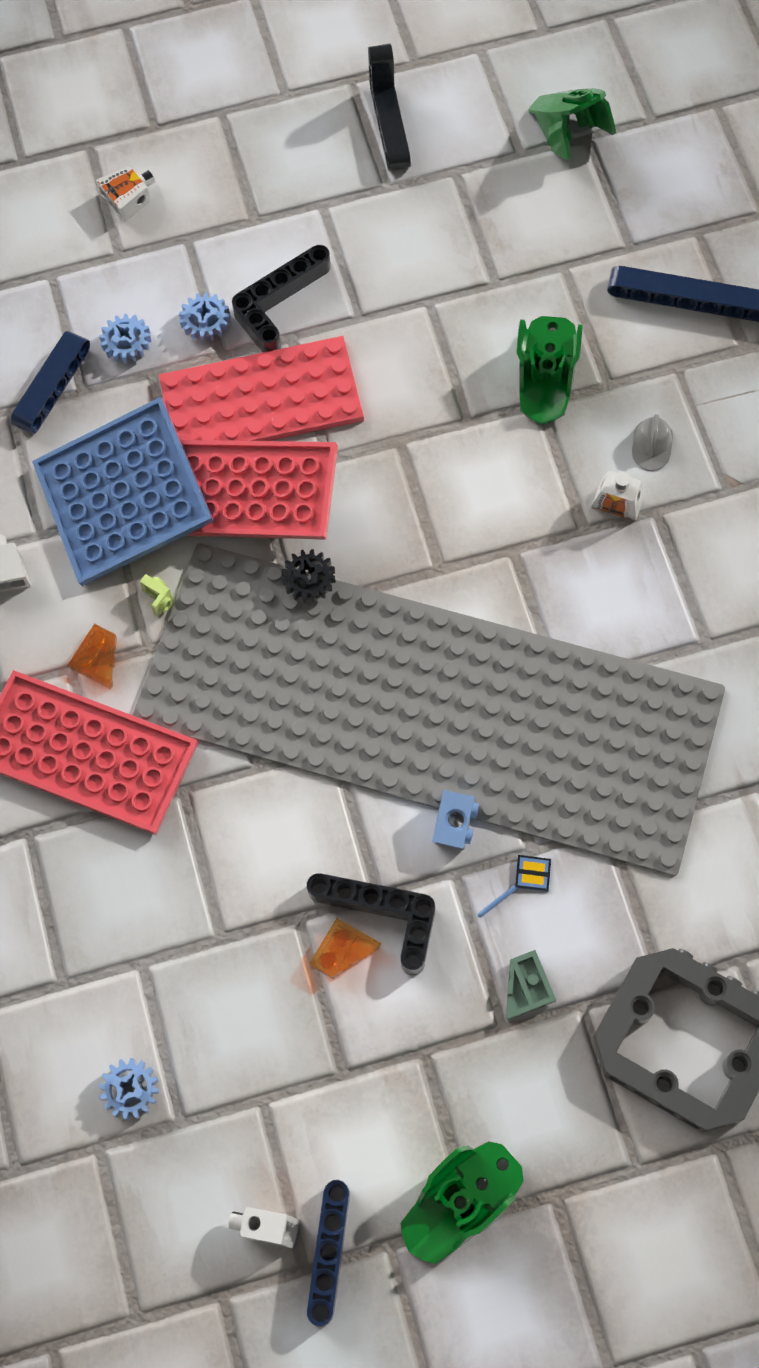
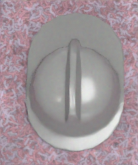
M657 414L640 422L636 426L633 438V459L638 466L649 471L664 467L669 461L672 449V430L667 422L659 418Z

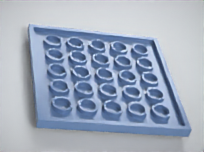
M161 397L32 461L74 573L81 586L89 584L214 522L172 419Z

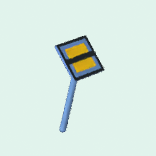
M518 855L515 885L480 911L478 917H483L518 888L549 892L551 859Z

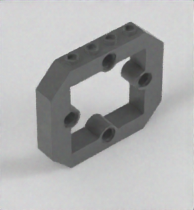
M671 948L636 957L592 1037L603 1076L701 1133L742 1122L759 1092V991L745 989L736 978L731 976L726 978L717 973V968L706 962H703V964L693 959L691 953L683 949L676 950ZM660 972L698 993L701 1001L710 1006L719 1005L757 1027L745 1050H735L724 1059L722 1064L723 1072L730 1080L715 1109L679 1089L678 1078L672 1071L663 1069L653 1074L617 1053L632 1023L643 1025L654 1014L655 1003L648 994ZM709 984L717 985L720 989V995H711L707 986ZM636 1003L643 1004L647 1009V1013L645 1015L636 1014L633 1010V1005ZM733 1059H739L743 1062L745 1066L744 1072H737L733 1069ZM663 1078L669 1082L670 1090L668 1092H662L657 1088L656 1081Z

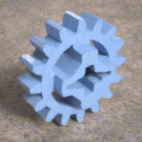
M205 292L204 297H200L197 293L195 300L189 297L187 298L188 305H181L183 310L179 312L181 328H184L186 335L191 334L193 340L201 337V341L204 342L206 337H209L211 341H214V335L217 334L221 337V330H228L227 323L231 322L229 307L225 305L224 299L218 301L217 294L210 298L208 292Z
M124 314L122 319L116 315V321L114 322L107 320L108 327H102L103 334L99 335L102 350L106 352L107 357L113 356L115 362H118L121 358L124 364H127L129 358L136 362L137 355L144 357L143 350H149V343L152 342L149 326L145 325L144 320L138 321L136 315H133L130 319L127 314Z
M130 1058L128 1064L120 1059L119 1067L109 1066L111 1070L110 1075L102 1074L106 1083L99 1084V1088L104 1090L105 1093L100 1095L99 1098L102 1101L108 1100L104 1108L107 1111L114 1108L113 1116L118 1117L122 1112L123 1119L128 1120L130 1114L133 1113L134 1117L139 1119V1111L143 1110L149 1113L147 1105L149 1103H157L152 1096L153 1094L160 1093V1090L153 1086L159 1082V1079L157 1077H150L154 1072L151 1067L144 1070L146 1066L144 1061L141 1060L136 1065L134 1058ZM130 1071L128 1075L121 1078L118 1077L120 1074ZM143 1076L147 1082V1092L142 1089L141 1082ZM126 1085H132L135 1088V1090L133 1093H127L124 1090V1087ZM112 1086L115 1087L117 1091V1097L115 1098L116 1102L114 1101L112 1096ZM137 1100L141 1101L139 1104L135 1106L128 1107L131 1102Z

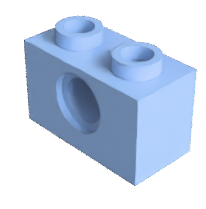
M443 790L432 842L465 849L466 844H471L474 829H470L469 826L471 818L476 819L479 803H475L476 797ZM453 813H461L463 815L464 822L462 826L458 828L451 826L449 819Z

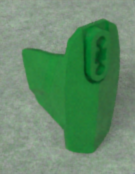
M585 88L542 95L528 109L529 113L535 114L551 147V151L566 160L571 158L568 140L573 139L568 126L571 114H575L579 127H598L611 135L616 134L609 102L604 98L606 96L605 91L601 89Z
M540 316L531 321L528 329L525 320L520 319L517 355L520 360V411L529 419L541 425L555 421L565 415L573 386L576 364L580 359L583 325L578 324L576 333L575 325L567 318ZM549 345H552L553 352L546 351L549 349Z
M488 1141L474 1149L470 1146L459 1147L448 1155L428 1176L427 1183L422 1189L417 1202L400 1222L405 1245L411 1254L421 1260L436 1264L456 1251L475 1235L490 1227L516 1200L515 1195L524 1182L523 1170L518 1161L502 1144ZM500 1160L508 1162L506 1170L498 1169L497 1165ZM480 1179L488 1181V1185L484 1190L477 1188V1182Z

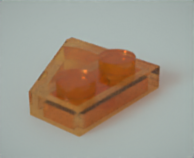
M94 623L70 660L69 668L111 689L113 687V667H115L116 634Z
M336 918L309 965L334 979L380 949L381 943Z

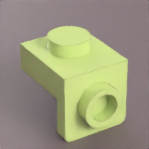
M145 574L140 580L143 592L156 599L151 607L154 615L160 617L172 605L173 597L171 591L160 578H152Z

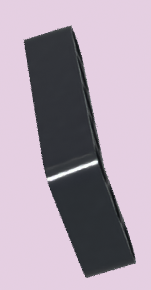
M391 43L368 47L370 90L388 171L411 167L410 152L394 86V58Z
M315 245L233 296L232 307L235 319L262 352L281 349L279 330L265 312L327 274L331 269L329 249L324 245Z
M322 873L313 874L308 878L307 891L309 897L314 902L408 921L401 951V967L408 975H417L423 971L435 917V902L431 896ZM317 883H323L326 885V889L322 893H315L312 891L313 886ZM343 888H348L352 891L351 896L348 898H341L338 896V893ZM367 894H376L378 900L373 904L366 903L364 898ZM394 899H401L405 904L400 909H394L390 906V903ZM420 904H427L431 910L427 914H420L416 911V908ZM416 929H420L426 935L421 940H415L411 937V933ZM415 955L420 959V963L414 967L408 966L405 962L406 958Z

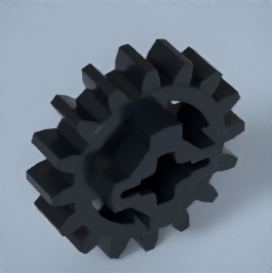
M311 549L309 554H305V551L301 550V556L293 553L291 554L293 561H285L286 568L281 570L283 576L282 584L286 586L287 594L293 592L294 600L302 597L303 603H306L308 598H312V601L315 603L317 600L316 596L324 599L326 598L325 590L332 591L330 583L336 582L333 575L335 574V567L331 566L330 558L324 560L323 552L315 555L314 549ZM306 570H308L311 576V582H309L306 576Z

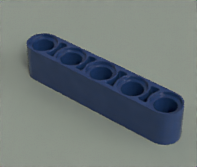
M70 331L64 332L13 410L10 419L13 426L31 434H35L40 429L86 357L90 348V341Z
M340 1180L330 1181L325 1186L323 1192L307 1306L309 1321L319 1327L328 1325L333 1320L350 1202V1191L347 1185ZM335 1186H340L345 1190L344 1198L339 1202H334L329 1197L330 1190ZM331 1215H336L341 1220V1225L336 1231H329L325 1226L326 1219ZM329 1244L334 1245L337 1250L336 1257L331 1261H325L321 1256L322 1248ZM323 1274L330 1275L333 1280L332 1287L327 1291H321L317 1286V1280ZM318 1304H324L328 1308V1317L322 1322L316 1321L313 1317V1309Z

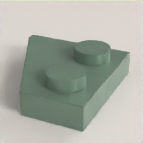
M536 950L510 959L506 1007L507 1021L556 1002L555 995Z

